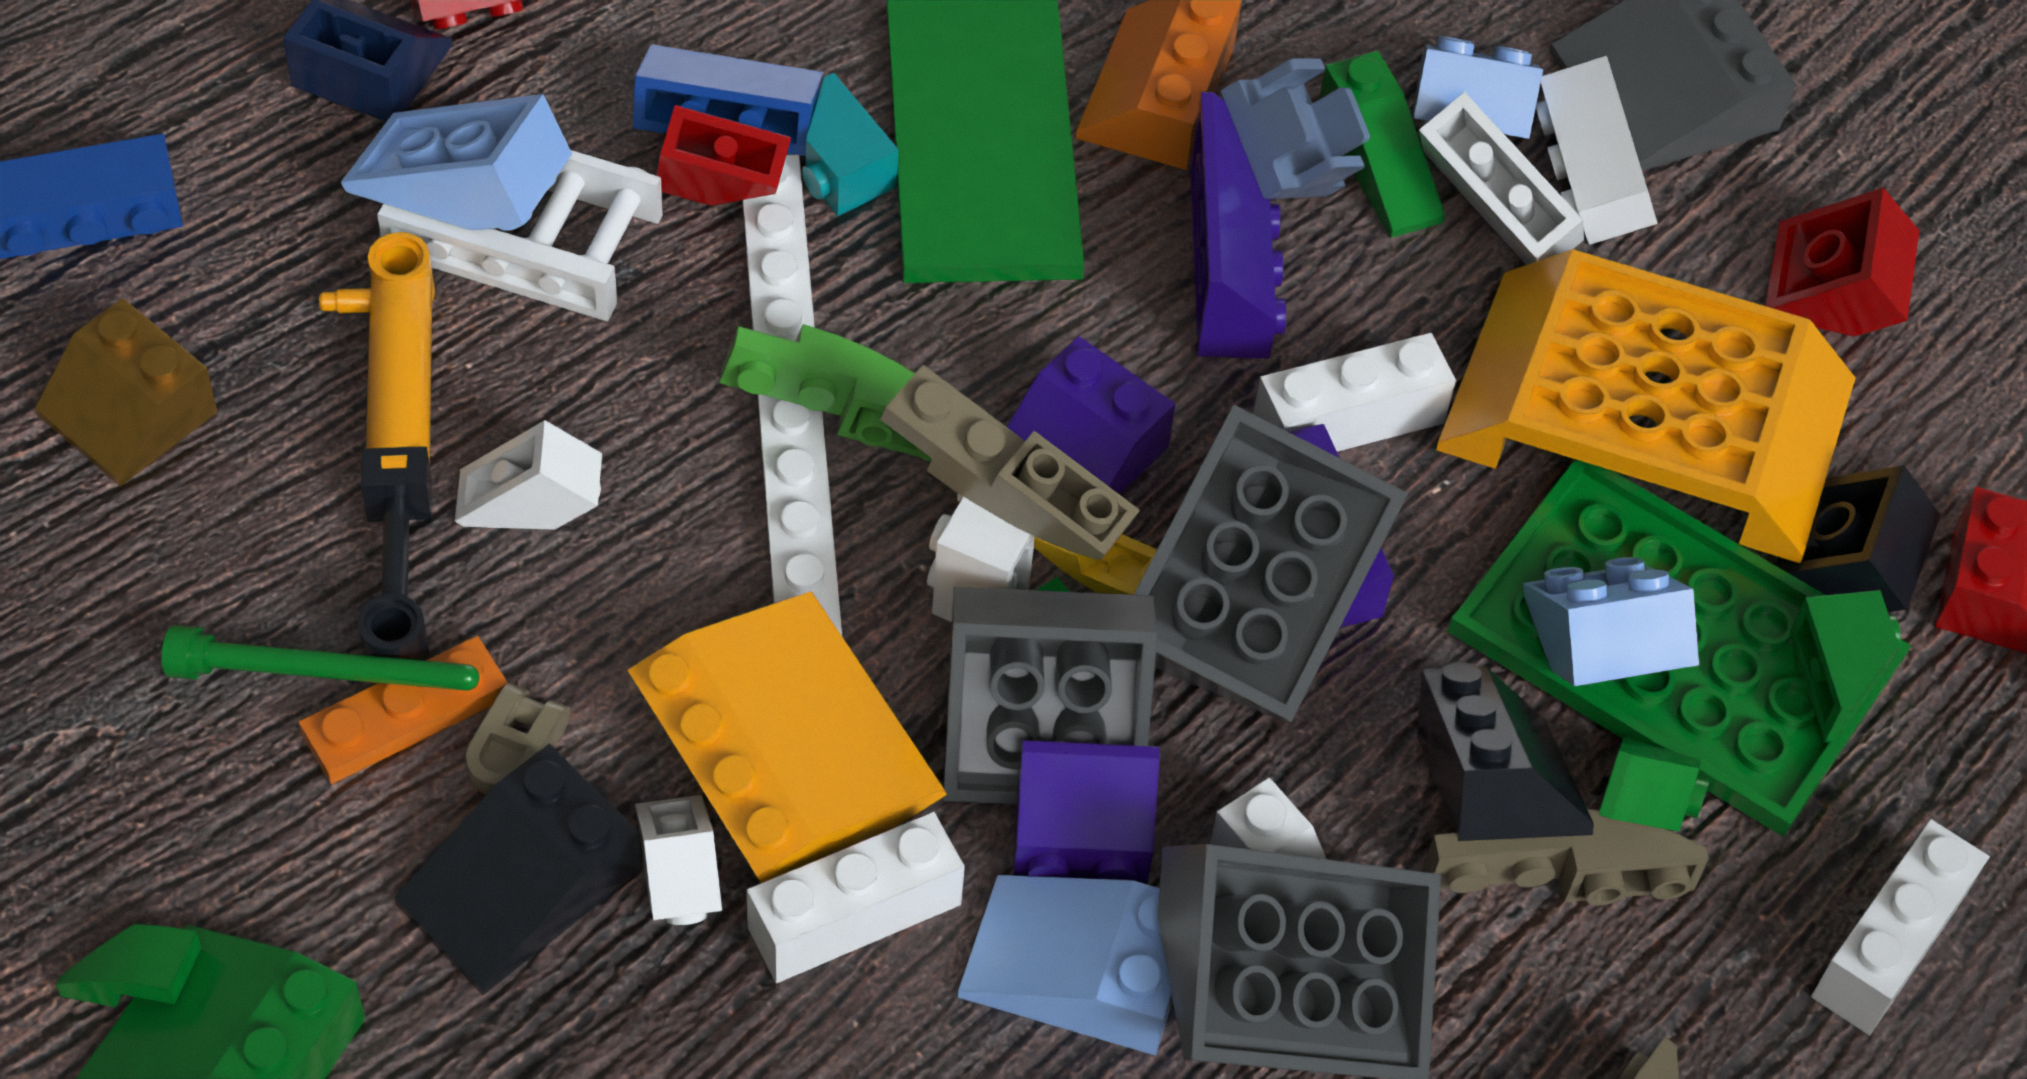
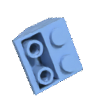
M1438 36L1436 46L1424 44L1412 114L1414 118L1430 121L1463 92H1466L1503 134L1530 138L1543 69L1539 65L1531 63L1532 54L1528 51L1495 46L1493 56L1473 53L1475 44L1472 41L1446 36Z
M1623 557L1611 559L1605 562V570L1583 573L1581 568L1576 567L1555 568L1544 572V580L1523 583L1524 597L1550 669L1573 686L1699 665L1693 588L1669 577L1667 571L1656 570L1644 564L1642 558Z

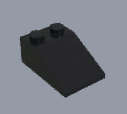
M549 743L495 784L394 898L395 903L473 986L484 995L642 871L639 831Z

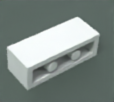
M1607 56L1542 76L1541 85L1546 100L1537 102L1536 110L1544 135L1556 134L1558 144L1547 147L1557 181L1565 178L1569 179L1571 189L1560 193L1564 200L1583 219V228L1588 244L1591 245L1658 224Z
M1463 92L1419 129L1423 152L1526 265L1574 249L1584 240L1583 219L1466 92Z
M1432 333L1261 376L1253 414L1287 432L1324 424L1336 451L1339 452L1444 424L1456 379Z
M932 812L747 889L748 930L777 984L960 906L965 866L935 812Z
M1931 819L1831 960L1811 997L1870 1036L1963 901L1990 856Z

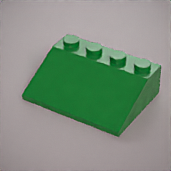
M186 925L184 929L197 931L202 949L176 1004L134 997L75 1078L325 1079L365 1021L357 982L296 951Z

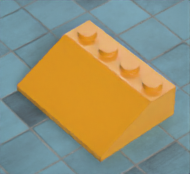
M812 591L683 634L628 669L629 674L761 883L894 829L947 795L945 789Z

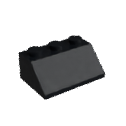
M1457 662L1448 664L1444 668L1422 669L1417 738L1458 841L1593 835V820L1550 728L1541 715L1487 666L1477 667L1469 663Z

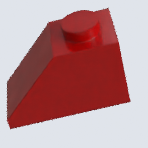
M675 105L661 150L656 176L661 177V192L710 206L776 194L791 137Z

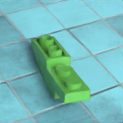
M802 324L795 342L738 326L723 363L720 378L721 384L743 389L751 394H762L799 404L810 410L825 411L839 415L840 420L837 433L839 436L854 439L869 446L883 447L917 456L928 462L932 461L931 457L880 420L885 407L915 374L914 372L868 347Z

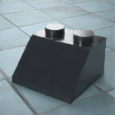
M1905 465L1826 478L1801 563L1769 554L1767 561L1825 595L1881 590L1888 612L1907 610L1941 514Z

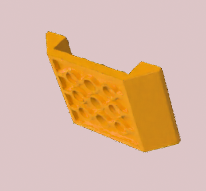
M1571 249L1504 273L1439 438L1436 451L1496 469L1507 438L1748 512L1739 545L1801 563L1856 377L1810 319ZM1662 329H1674L1683 333L1687 339H1670L1660 331ZM1647 372H1660L1667 375L1673 382L1665 384L1656 383L1645 374ZM1635 415L1646 416L1655 421L1658 426L1653 428L1640 427L1629 418Z

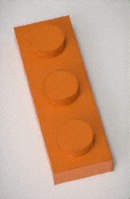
M479 636L426 660L474 666L479 672L480 679L478 685L472 690L461 691L378 683L298 721L303 739L330 784L332 785L492 707L499 693L508 682Z

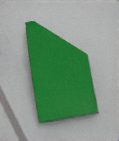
M133 924L60 976L56 987L60 997L115 1008L122 994L175 1005L202 949V945L197 931L156 925Z

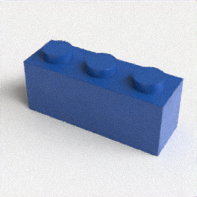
M651 44L635 75L633 128L666 134L674 106L677 105L791 137L787 153L806 156V137L822 86L824 72Z
M164 133L0 161V259L29 256L38 252L77 245H92L105 240L139 234H154L162 230L183 227L174 174Z

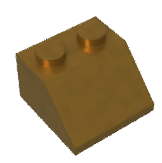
M124 298L117 301L73 334L35 407L38 417L120 487L217 413L207 367Z

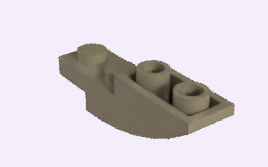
M925 365L919 368L885 407L880 418L881 421L931 457L932 461L927 471L951 489L1014 527L1071 552L1101 561L1140 511L1037 432L1033 431L1026 441Z
M1587 809L1594 823L1593 835L1458 841L1455 833L1435 834L1426 857L1424 871L1441 874L1440 889L1450 888V890L1456 893H1470L1480 890L1486 885L1516 883L1521 887H1536L1546 884L1552 879H1559L1564 902L1587 900L1592 905H1607L1617 902L1623 897L1652 895L1657 899H1673L1689 891H1694L1709 858L1706 847L1675 832L1609 819L1598 815L1599 810Z

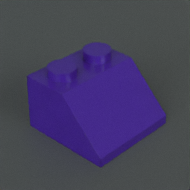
M1078 336L1038 373L1007 428L1025 441L1033 431L1037 432L1120 495L1169 447L1175 403Z
M1022 740L1015 802L1013 876L1132 880L1147 884L1154 849L1159 747Z

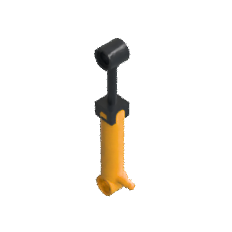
M396 232L386 234L377 239L370 247L368 253L371 276L370 288L337 289L335 292H322L319 295V306L323 312L336 311L339 314L370 313L366 449H362L361 489L367 522L383 521L382 594L365 604L357 620L363 655L428 660L430 652L422 609L415 600L408 597L409 520H432L430 409L432 303L435 296L430 254L426 243L411 233ZM394 636H401V637H403V638H401V639H399V640H395V641H384V640H386V639L389 638V637H394Z

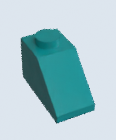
M832 73L823 79L806 137V166L802 168V176L812 196L816 199L823 198L838 217L897 188L899 149L837 75Z

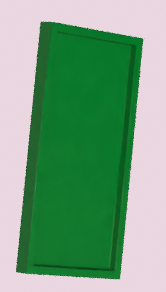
M887 0L886 17L894 143L899 149L897 191L903 283L1083 280L1084 257L1058 0Z

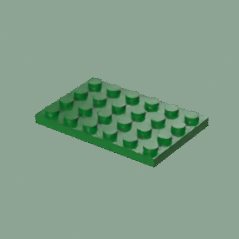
M1576 459L1451 618L1447 631L1623 739L1626 736L1701 760L1697 777L1709 781L1707 791L1782 837L1786 835L1912 646L1901 639L1899 651L1894 654L1882 679L1838 741L1824 742L1790 630L1805 597L1824 596L1825 594L1620 474ZM1637 557L1642 558L1644 564L1656 570L1667 571L1669 577L1693 588L1699 665L1573 686L1550 669L1524 597L1523 583L1544 580V572L1555 568L1576 567L1581 568L1583 573L1605 570V562L1611 559Z

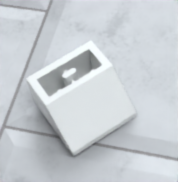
M959 493L957 495V501L960 502L952 516L943 514L940 517L929 544V549L936 552V558L933 561L927 578V585L934 588L932 614L952 622L954 587L1029 590L1035 536L1005 522Z

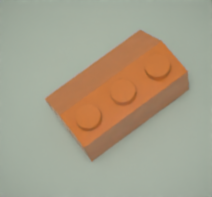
M1148 0L1127 9L1076 130L1075 139L1187 170L1192 156L1201 92L1217 93L1235 46L1242 0Z

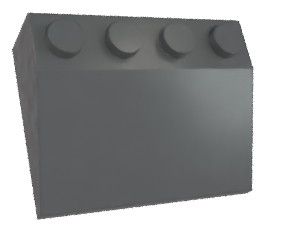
M1233 405L1134 595L1154 596L1158 632L1155 668L1168 675L1291 724L1408 493Z
M1212 844L1163 847L1158 922L1184 1060L1381 1079H1429L1441 874Z

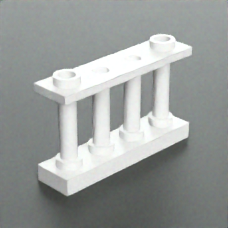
M571 150V157L557 175L556 182L547 190L553 193L529 237L521 238L495 230L496 228L472 231L387 204H383L377 214L380 235L383 237L386 234L396 232L411 233L421 238L428 246L432 268L608 322L617 305L615 266L608 263L632 217L656 224L661 220L663 216L661 177L649 174L637 167H625ZM576 200L609 209L585 255H577L552 247Z

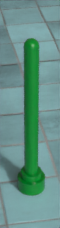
M170 626L162 646V668L164 674L169 678L196 680L201 674H210L213 668L461 691L474 689L480 679L478 670L469 664L216 642L215 637L205 634L201 627Z

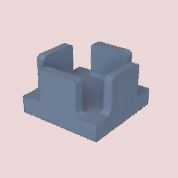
M1293 58L1257 79L1237 80L1220 90L1264 199L1329 196L1346 186L1343 179L1365 167L1361 156H1342L1367 142L1370 138L1369 131L1352 90L1348 87H1341L1312 103L1306 89L1305 82L1325 71L1321 59Z

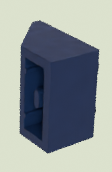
M312 0L283 38L291 86L385 122L388 121L393 113L407 110L452 47V39L448 36L351 0Z

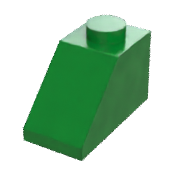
M1881 590L1805 597L1790 630L1824 742L1838 741L1882 679L1894 654L1899 651L1901 644L1899 623L1893 614H1888Z
M1624 736L1598 815L1613 820L1679 832L1685 815L1695 819L1698 818L1709 781L1697 777L1701 760Z

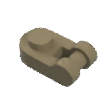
M511 683L506 684L469 743L466 752L468 776L474 788L486 795L496 783L549 743L551 745L556 744L567 728L571 715L570 707L553 700L543 704L529 698L528 690ZM522 723L531 728L526 734L511 727Z

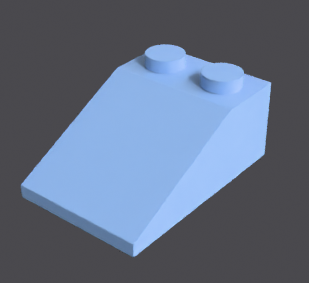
M544 94L396 112L384 124L343 178L341 184L347 193L468 230L499 228L500 230L508 231L524 225L531 218L533 210L546 191L556 182L557 175L571 157L572 152Z
M997 875L957 997L1156 1056L1173 1001L1158 922L1160 888L1132 880Z

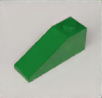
M1379 51L1325 65L1319 99L1338 88H1350L1369 131L1370 138L1367 142L1342 156H1361L1365 167L1353 175L1390 238L1444 223L1445 213L1404 93Z

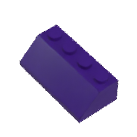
M1201 92L1189 169L1197 356L1270 359L1274 334L1283 335L1286 325L1285 298H1275V287H1281L1283 252L1273 250L1272 240H1278L1280 233V205L1270 204V199L1263 198L1225 101L1213 92Z

